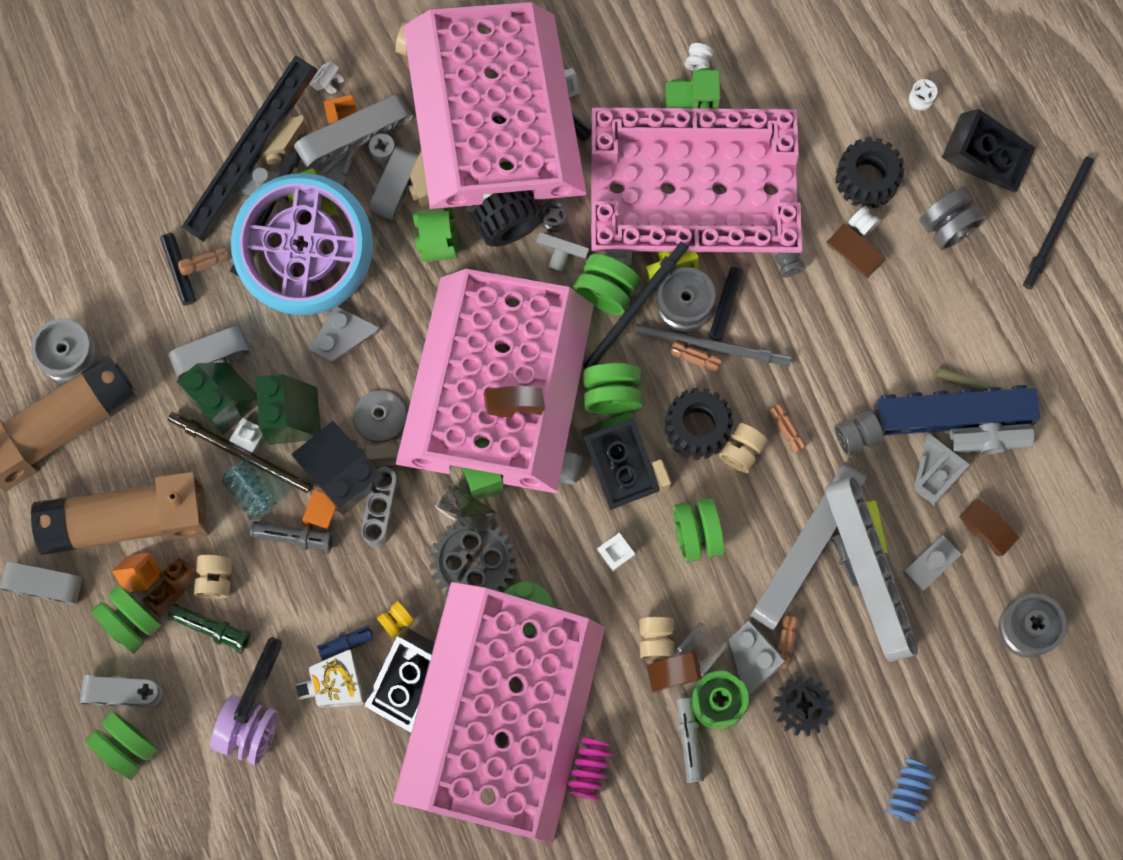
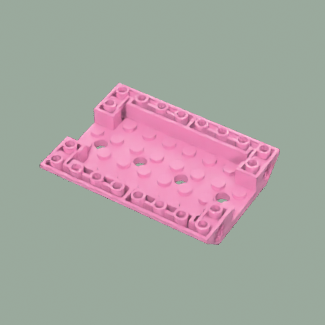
M532 2L430 9L404 25L403 29L430 209L481 205L484 194L533 190L534 200L586 195L554 14ZM480 27H487L491 32L489 34H481L478 29ZM494 71L498 74V77L490 79L486 77L485 73ZM502 116L506 122L497 124L493 122L492 118ZM510 162L514 168L504 170L500 167V163Z
M592 108V251L673 252L680 241L689 246L686 252L802 253L800 203H797L796 163L799 156L797 109ZM614 184H619L624 188V191L616 194L610 190V187ZM664 185H672L675 191L672 194H666L661 188ZM716 185H722L726 188V192L724 194H716L712 188ZM774 186L778 192L774 195H769L764 191V187Z
M464 269L441 277L396 465L450 474L451 466L502 474L504 475L503 484L557 493L594 304L572 288L471 269ZM509 299H516L520 304L516 307H510L505 302ZM499 344H506L510 350L506 353H500L495 348ZM507 386L542 388L545 410L542 415L516 411L513 418L486 414L483 393L488 389ZM479 438H485L490 444L485 448H479L474 442Z
M451 582L393 802L553 844L605 627L589 618L502 592ZM527 622L533 624L536 630L534 637L531 639L523 634V626ZM513 677L519 678L522 682V688L518 693L512 692L509 688V681ZM499 732H504L508 737V743L502 749L495 744V737ZM485 788H490L494 793V799L490 804L486 805L481 800V792Z

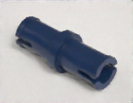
M367 624L350 633H340L338 638L317 645V649L321 659L324 661L348 650L353 652L352 649L374 641V637Z

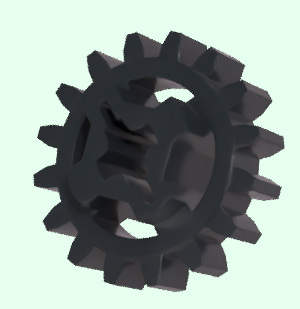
M798 676L796 684L790 679L787 680L786 685L788 689L780 687L778 691L782 696H776L773 699L774 702L779 704L778 707L773 709V712L780 713L781 715L776 720L777 723L784 721L786 723L784 731L786 732L793 728L794 736L796 737L801 731L804 732L805 737H809L811 729L818 734L821 732L819 724L824 727L828 726L829 723L825 717L833 716V712L827 710L829 706L834 704L833 701L826 700V696L830 691L822 692L820 688L823 683L819 682L813 685L812 677L803 682L802 677ZM795 690V699L792 702L785 703L790 692ZM808 690L816 694L819 699H814L810 696ZM801 700H803L805 705L809 704V709L805 713H803L802 709L797 708ZM821 710L818 719L811 723V715L814 711ZM792 714L795 716L799 724L792 721L788 715Z

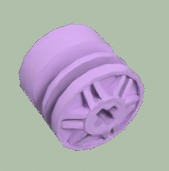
M231 695L225 702L216 721L211 737L210 749L230 756L236 747L239 746L238 759L244 761L248 757V763L257 766L272 743L276 730L278 711L269 708L265 713V707L259 704L254 709L248 723H237L234 720V713L241 697Z

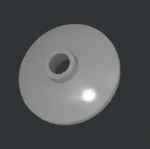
M384 390L372 391L358 401L354 410V423L357 430L363 437L374 442H385L395 438L403 430L407 419L406 409L401 399L395 394ZM377 410L384 411V415L380 418L374 414Z

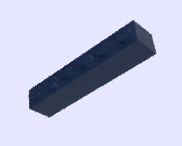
M1027 385L1013 386L1010 390H1001V387H990L982 392H975V389H963L959 393L949 394V391L942 390L934 392L933 395L925 396L921 392L907 394V397L897 398L895 394H887L881 396L874 404V414L881 426L883 436L944 432L951 429L976 428L987 423H1001L1002 426L1035 425L1041 419L1037 389L1028 388Z

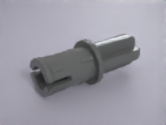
M839 534L832 539L841 559L839 564L843 565L851 586L857 587L859 585Z

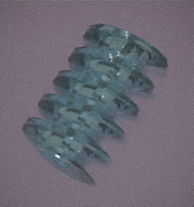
M246 459L230 467L223 475L222 483L225 487H229L228 491L231 495H236L235 501L241 504V509L244 512H248L247 517L250 520H257L270 512L277 502H269L274 496L272 492L266 495L263 494L267 489L266 484L257 486L261 480L260 476L251 478V475L255 472L254 468L244 469L249 463Z

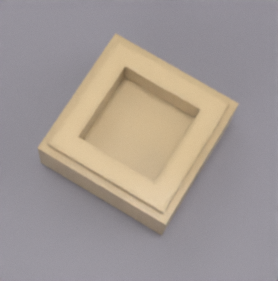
M663 460L652 462L651 467L660 493L669 490L671 480Z

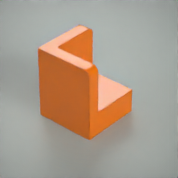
M353 95L323 101L329 125L357 112Z
M313 490L302 520L305 525L311 526V524L328 529L334 513L338 514L339 511L324 493Z
M149 552L127 556L112 572L125 590L137 592L148 590L160 578L161 570Z

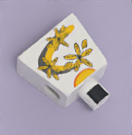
M351 650L309 667L311 680L296 684L299 699L303 700L315 696L317 706L320 708L364 704L356 664Z

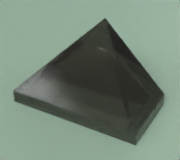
M452 483L436 506L480 535H483L497 513Z

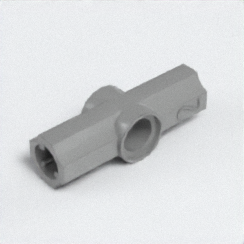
M987 423L976 428L951 429L949 443L954 453L981 451L982 454H997L1009 449L1032 448L1034 446V430L1031 424L1002 426L1001 423Z

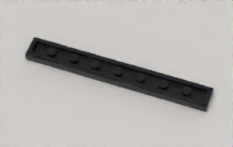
M294 56L181 226L183 229L203 242L206 240L318 70L298 56Z

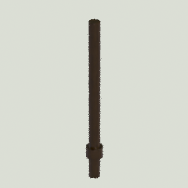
M171 412L168 417V422L184 429L185 433L191 437H199L305 493L310 491L311 483L203 428L201 423L193 419L188 420L174 412Z

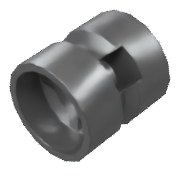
M870 410L855 416L854 422L850 419L837 423L834 426L837 440L847 456L860 452V450H863L864 445L870 448L884 441L881 426L874 413Z

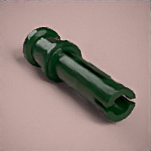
M174 604L168 614V620L210 636L216 644L221 645L223 643L236 649V652L239 654L245 651L251 637V632L248 630L241 631L230 626V623L227 621L216 622L178 604Z

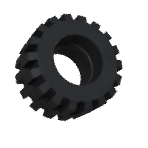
M866 137L864 142L861 139L856 140L854 145L850 144L846 151L843 152L836 170L835 181L839 184L837 188L839 193H845L843 198L846 201L849 199L853 201L851 205L856 207L858 204H862V207L872 205L874 209L878 208L880 203L883 205L888 203L889 199H892L896 194L903 179L904 168L902 166L904 162L903 158H898L900 152L897 149H891V143L887 142L885 145L882 143L883 139L877 138L876 141H872V137ZM872 165L881 172L883 179L878 182L866 181L859 176L856 167Z
M531 190L493 193L483 200V203L478 205L472 213V218L486 245L489 247L508 245L525 237L544 218V213L537 200H534Z
M692 388L690 393L685 390L681 393L680 397L676 396L673 399L672 405L669 406L665 420V434L668 435L667 441L669 444L674 445L673 449L677 453L679 451L683 452V457L688 458L689 455L694 456L693 460H699L700 456H704L707 459L713 453L715 455L718 454L727 443L733 426L732 410L727 408L728 402L725 398L723 400L719 399L720 394L716 391L712 395L709 393L710 389L704 388L703 392H699L698 388ZM692 412L704 413L713 421L714 430L704 436L693 435L685 428L683 419Z

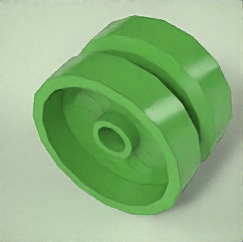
M602 254L590 255L584 265L586 274L579 275L573 290L594 304V308L611 315H623L630 304L628 296L635 294L641 279L631 268L618 260Z
M607 363L588 367L584 370V387L589 390L584 394L586 411L602 415H619L626 412H635L642 408V392L637 389L642 383L641 369L638 366L623 363Z
M711 497L697 500L695 514L687 502L673 505L675 533L686 563L699 561L702 555V547L709 558L724 555L721 525L716 506Z
M118 584L109 593V599L118 609L115 611L107 603L100 602L90 612L100 622L101 627L116 642L121 643L134 654L144 644L143 638L135 628L138 627L146 635L152 636L162 625L127 590Z
M111 710L102 720V724L112 737L100 730H94L85 742L109 767L118 771L129 780H133L140 772L141 765L131 754H135L142 760H150L159 749L137 728Z

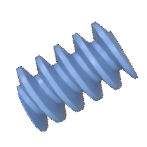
M906 758L904 762L910 768L902 767L900 770L901 774L906 778H897L896 783L901 788L892 789L893 795L898 799H888V804L893 809H885L884 811L908 822L919 821L920 818L914 814V811L924 810L918 801L928 800V797L922 793V790H932V787L926 783V780H936V776L930 772L931 769L926 765Z

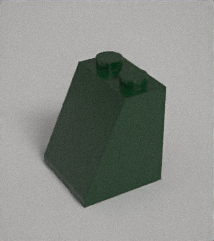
M227 362L197 363L176 381L188 399L222 435L228 432L258 405L257 393Z
M284 374L255 377L259 429L269 445L308 441L321 431L317 387Z

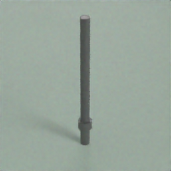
M638 324L636 329L637 335L670 342L678 341L689 346L758 360V363L766 365L773 363L790 367L792 359L791 356L772 353L771 349L766 348L758 350Z

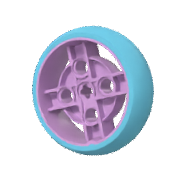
M306 173L289 174L263 184L247 198L240 208L233 225L231 251L233 262L241 281L260 302L274 310L287 314L313 315L340 305L358 289L371 263L373 236L363 207L345 187L320 175ZM294 194L292 207L279 212L267 227L256 225L262 213L272 203L284 196ZM322 196L333 201L345 213L352 228L353 238L340 236L338 227L333 219L321 210ZM304 212H310L312 215L311 221L306 225H302L300 223V215ZM280 234L282 243L279 247L273 248L270 240L274 235ZM302 238L308 242V247H303V251L297 247V242H302ZM332 241L334 243V251L325 255L322 251V246L325 242ZM252 251L264 252L271 269L283 278L282 293L267 284L261 277L255 266ZM337 262L350 263L346 272L337 283L319 294L310 296L311 282L325 277ZM302 263L305 267V272L301 277H295L293 268L295 265Z

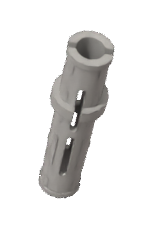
M692 698L676 700L679 717L677 730L681 732L687 783L704 781L697 735L699 723L695 721L691 702Z

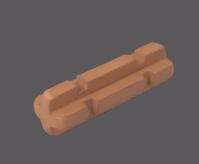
M219 247L214 249L215 252L210 250L192 256L191 260L189 258L180 260L178 267L182 275H188L193 273V270L199 271L216 265L215 262L220 264L228 261L229 254L225 247Z
M678 341L674 342L670 352L674 357H684L685 361L701 367L705 365L707 369L714 372L718 371L722 361L718 356L713 354L709 356L705 351L692 346L685 347L684 343Z
M781 403L777 404L769 410L773 420H777L776 425L786 441L790 442L789 446L794 453L802 451L806 447V442L802 436L799 437V431L790 416H786L787 411Z
M786 615L782 625L784 629L781 630L777 651L787 661L780 669H787L789 667V655L792 654L796 637L794 631L798 628L799 619L790 615Z

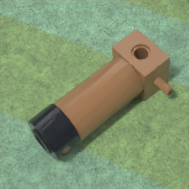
M109 355L3 422L0 419V488L6 492L37 473L38 471L33 465L34 463L106 418L114 416L138 401L133 391L135 388L120 365L118 363L115 364Z
M194 472L155 477L156 485L33 502L31 507V527L38 552L41 555L72 551L76 550V548L166 535L171 541L208 536L203 483Z

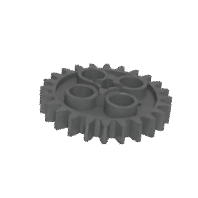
M467 518L466 526H462L459 521H456L457 529L453 530L450 526H447V536L439 533L438 536L442 543H433V547L438 553H430V558L436 560V562L430 564L429 567L431 570H438V572L432 575L433 580L441 579L437 585L439 590L447 587L445 597L448 595L451 582L469 585L468 579L472 575H480L483 578L482 584L478 587L498 592L499 588L508 589L505 580H514V576L509 571L517 570V566L510 562L517 559V554L509 553L515 547L514 544H505L509 539V535L506 534L500 537L502 530L500 526L493 531L492 521H489L486 526H482L481 518H478L476 525H472L470 518ZM470 537L476 538L479 544L474 549H468L464 546L466 539ZM489 543V547L478 557L479 565H471L464 578L458 581L459 575L469 566L468 559H475L484 544ZM489 554H496L500 557V561L496 565L491 566L486 564L485 558ZM457 558L461 560V567L457 570L449 569L447 563L450 559Z

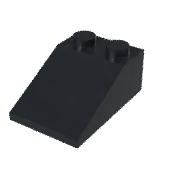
M976 109L960 114L941 158L961 171L1011 192H1017L1036 147L982 110Z
M630 412L579 430L610 510L660 491L635 419Z
M334 421L291 454L342 516L384 482L377 468Z
M409 628L400 633L393 643L364 706L411 732L435 643Z

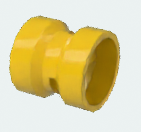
M398 601L391 605V610L387 613H381L376 618L393 639L400 634V630L404 626L409 627L415 622Z

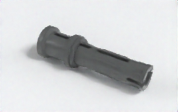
M253 521L250 527V538L296 544L302 550H308V548L319 549L329 554L333 546L334 531L328 529L327 532L313 530L311 526L299 529ZM268 531L286 533L288 536L271 534ZM313 538L322 539V542L315 541Z

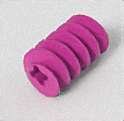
M582 738L581 742L587 748L578 750V753L584 759L575 760V764L581 770H572L571 775L578 780L569 781L568 786L574 790L569 793L593 801H600V797L594 793V790H603L604 788L597 780L607 778L600 770L601 768H610V765L604 761V758L613 757V754L607 750V747L612 746L593 739Z

